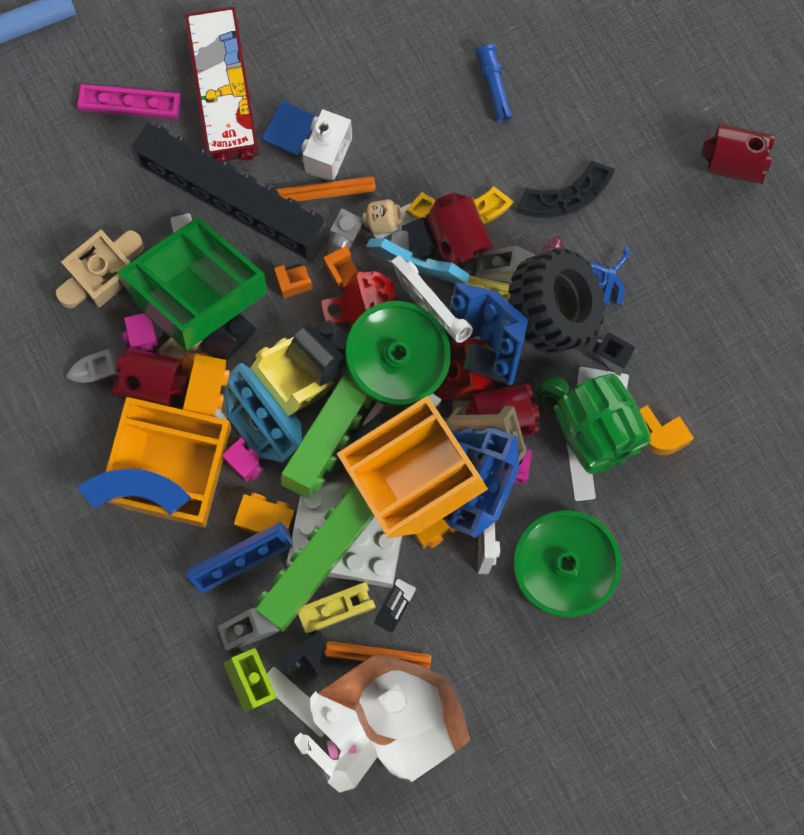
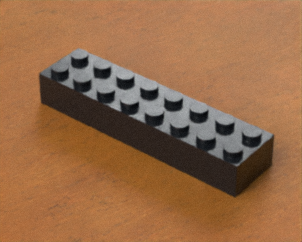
M147 122L131 146L138 166L311 263L327 239L326 224L323 216L313 210L310 212L304 210L299 202L292 198L286 200L279 196V192L271 186L263 187L257 183L253 176L247 173L242 175L236 172L235 168L228 162L222 161L220 163L213 159L212 154L202 148L200 150L193 148L188 140L181 136L176 138L170 135L169 131L162 125L156 124L154 126Z

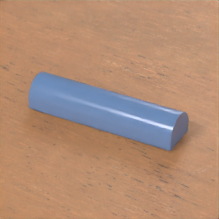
M37 0L0 14V44L77 15L72 1Z

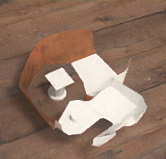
M373 655L319 693L315 691L310 697L314 723L341 750L338 760H332L308 735L300 733L294 742L302 754H308L324 770L328 784L338 792H344L354 789L377 757L389 773L399 779L413 782L470 741L463 709L446 677L417 664L390 656ZM355 745L357 753H348L351 747Z

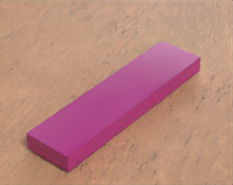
M80 84L77 109L78 111L178 120L181 95L180 93Z

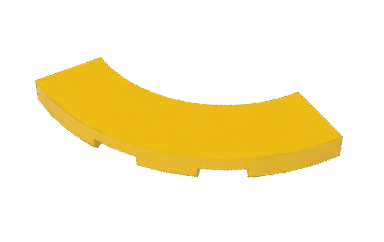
M494 186L481 197L474 199L484 224L495 220L513 205V201ZM421 192L406 209V214L415 220L425 217L430 212L435 199Z

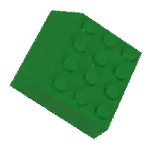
M196 217L117 272L118 277L136 305L186 351L267 294L265 274L200 217Z

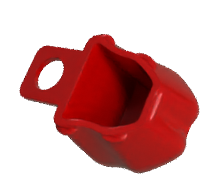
M376 271L357 272L343 288L342 297L324 299L320 305L325 322L331 320L334 324L349 322L352 327L356 320L373 306L390 301H399L394 290V282L387 276ZM331 304L338 305L341 309V316L337 318L332 317L328 312V306Z

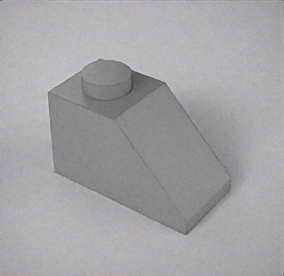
M518 246L494 249L478 254L475 276L484 279L512 282L511 277L514 271H516L517 266L527 258L535 256V254Z
M256 608L249 609L218 626L226 651L259 641L280 631L256 611Z

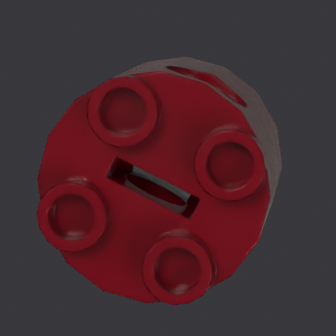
M718 124L715 136H705L701 156L705 157L708 161L707 173L763 184L766 171H769L772 156H769V152L773 148L775 135Z
M452 192L435 199L430 212L425 217L444 262L461 263L475 257V255L494 249L473 196L467 197Z
M132 347L126 348L124 357L119 356L116 371L120 372L118 381L116 380L113 386V396L126 400V397L168 407L174 406L177 396L185 397L189 377L182 375V359Z
M529 382L472 394L465 415L499 414L504 406H514L522 437L539 433L537 419L540 418L537 404L531 403L530 398L533 397Z

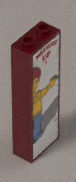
M235 7L185 14L206 151L211 153L213 159L220 163L236 159L241 161L252 160L255 156H259Z

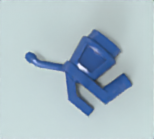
M628 247L623 249V257L613 268H606L595 262H589L594 268L592 271L600 279V288L604 289V296L602 297L605 306L609 304L613 283L618 289L615 304L622 305L625 287L617 276L616 271L627 260L630 253Z

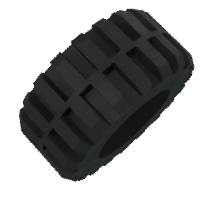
M557 248L527 258L517 266L516 271H514L511 277L512 283H510L508 293H510L508 302L528 319L525 340L542 352L557 353L588 344L597 336L601 329L600 325L604 321L605 315H603V311L605 310V302H603L602 297L604 296L603 288H600V279L592 271L594 268L591 264L584 261V257L577 253L575 254L574 251L569 249ZM554 292L556 293L557 298L559 300L560 310L558 309V306L556 304Z

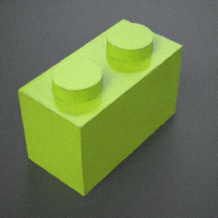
M256 648L232 657L223 663L244 713L277 698Z

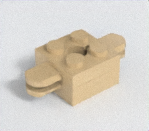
M99 230L61 261L66 272L71 276L56 290V296L61 305L72 309L89 297L100 308L125 286L118 277L117 272L131 263L144 250V244L140 235L130 230L112 242L102 230Z

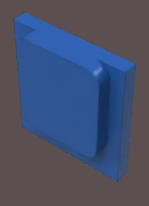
M282 100L262 140L298 157L304 140L308 139L312 132L310 128L315 115Z

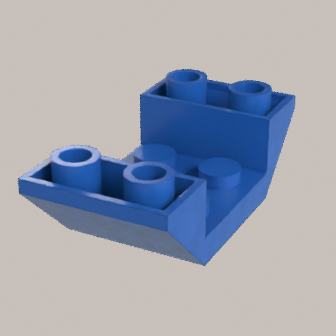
M462 283L455 284L450 312L455 318L465 319L472 326L473 331L469 338L478 336L497 353L493 371L508 385H512L523 346L528 319L496 291Z

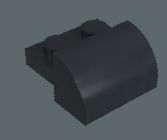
M331 320L315 328L307 324L292 339L289 346V358L321 387L341 375V367L346 365L345 344L347 335Z

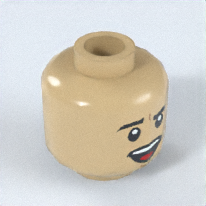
M390 199L369 203L366 212L363 213L364 226L366 228L369 227L375 235L395 232L398 229V225L402 224L400 206Z

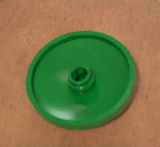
M390 301L368 309L352 326L345 344V362L354 384L367 397L388 406H409L426 396L429 397L442 384L450 365V344L442 325L427 310L408 302Z
M556 511L534 521L522 534L514 555V574L522 594L540 611L560 618L581 617L599 609L614 593L621 575V554L612 533L594 517L578 511Z

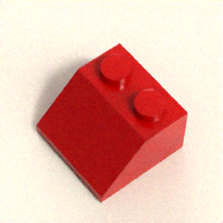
M468 338L463 342H456L450 345L451 358L449 369L442 384L436 390V395L441 399V403L471 399L472 394L496 389L494 382L463 369L468 344H477L490 350L484 341Z

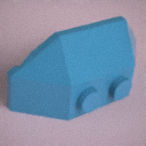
M240 363L229 373L227 386L223 385L225 388L227 417L247 445L260 458L286 462L296 452L302 442L301 422L294 413L288 416L252 369Z

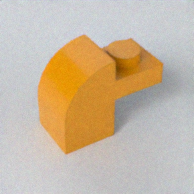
M648 405L640 409L651 433V442L645 447L648 451L657 455H670L689 445L694 439L680 416L661 426Z

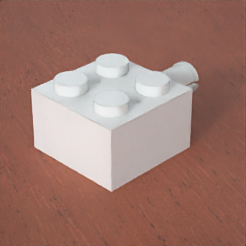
M322 109L320 116H315L312 121L310 131L313 132L310 139H305L301 148V154H303L302 162L304 163L305 173L333 182L352 140L351 120Z

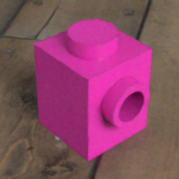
M143 313L124 318L127 331L123 332L126 347L154 352V349L159 348L154 321L147 314Z

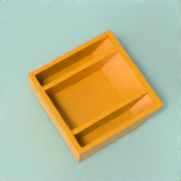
M428 396L337 453L388 538L418 534L488 490L481 476Z
M126 397L106 472L120 469H140L154 472L175 482L192 499L172 515L158 504L142 497L125 496L108 501V503L127 510L206 528L223 463L222 455L226 452L232 429L229 420Z

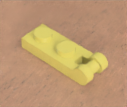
M361 583L304 605L298 614L306 635L375 609V603L373 600H370L368 595L369 588L367 583ZM358 596L360 604L353 606L350 598Z

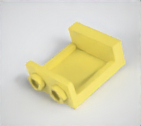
M294 337L288 340L283 338L270 349L268 347L261 349L255 355L256 360L250 367L288 416L325 397L330 388L335 384L331 380L320 387L289 358V346Z

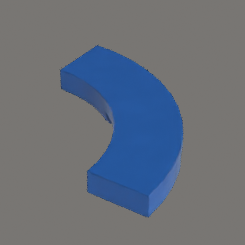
M120 469L105 472L85 481L77 487L94 509L114 499L135 496L158 504L172 515L192 499L184 489L170 479L157 473L140 469Z

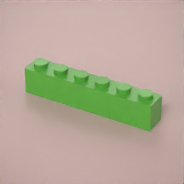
M348 370L343 375L281 476L282 486L308 500L313 492L318 493L325 481L323 478L326 471L331 472L338 459L336 457L339 450L347 447L350 441V432L352 429L356 431L362 422L363 416L361 414L365 409L369 410L374 403V400L367 397L354 384Z
M350 484L341 495L342 502L338 507L333 505L324 516L326 522L321 528L316 526L307 537V540L310 542L304 549H297L290 559L293 562L286 571L282 569L274 578L273 582L275 585L270 592L265 590L257 599L256 604H258L256 611L280 631H285L374 519V514L356 485L353 487Z

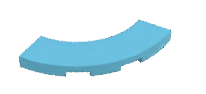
M385 238L369 239L366 246L390 261L400 255L406 262L411 261L420 274L435 279L467 284L470 277L467 272L453 263L436 261L429 258L427 261L412 256V252L397 246Z

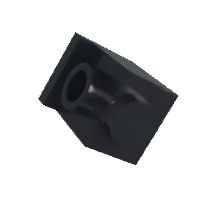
M421 217L401 226L402 231L408 232V242L414 254H420L421 259L435 255V251L439 248L426 217Z
M608 332L604 339L599 337L592 351L595 352L593 360L621 376L633 355L635 346ZM608 352H613L616 357L613 358V357H611L610 355H608L607 353H608Z

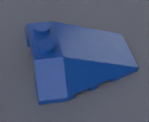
M494 428L452 431L488 490L442 519L452 529L472 537H477L499 519L519 471L517 437Z

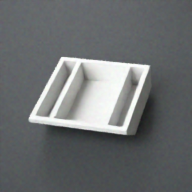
M340 472L328 482L325 480L318 493L313 492L309 500L300 495L292 535L293 547L289 549L287 559L288 568L293 563L290 559L297 549H304L310 542L307 540V537L316 526L321 528L326 522L324 516L333 505L338 507L342 502L341 495L350 484L354 487V481L349 473ZM374 517L328 577L393 588L402 536L388 538L376 517Z

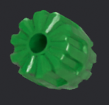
M614 374L598 376L576 386L561 397L554 406V415L568 446L584 470L589 474L603 473L608 471L613 465L620 466L624 464L626 458L637 456L641 453L640 449L647 447L651 442V433L637 403L621 380Z

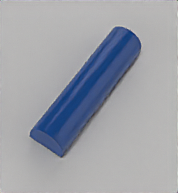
M279 522L187 569V577L202 594L292 548L293 541L286 526Z

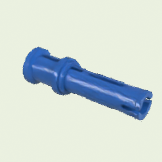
M490 44L476 49L475 55L480 60L482 67L480 71L481 76L487 81L497 122H503L504 117L505 121H508L513 116L500 76L503 69L502 65L498 64L496 57L497 47L494 44Z

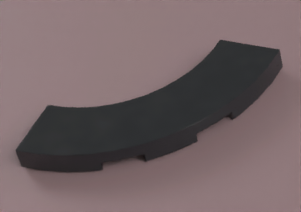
M591 160L590 165L582 176L566 188L549 191L526 188L517 213L531 217L550 218L576 212L590 204L604 191L615 169Z

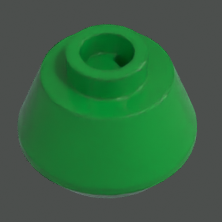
M549 377L536 388L535 394L542 406L554 410V406L559 399L568 393L570 389L563 378Z

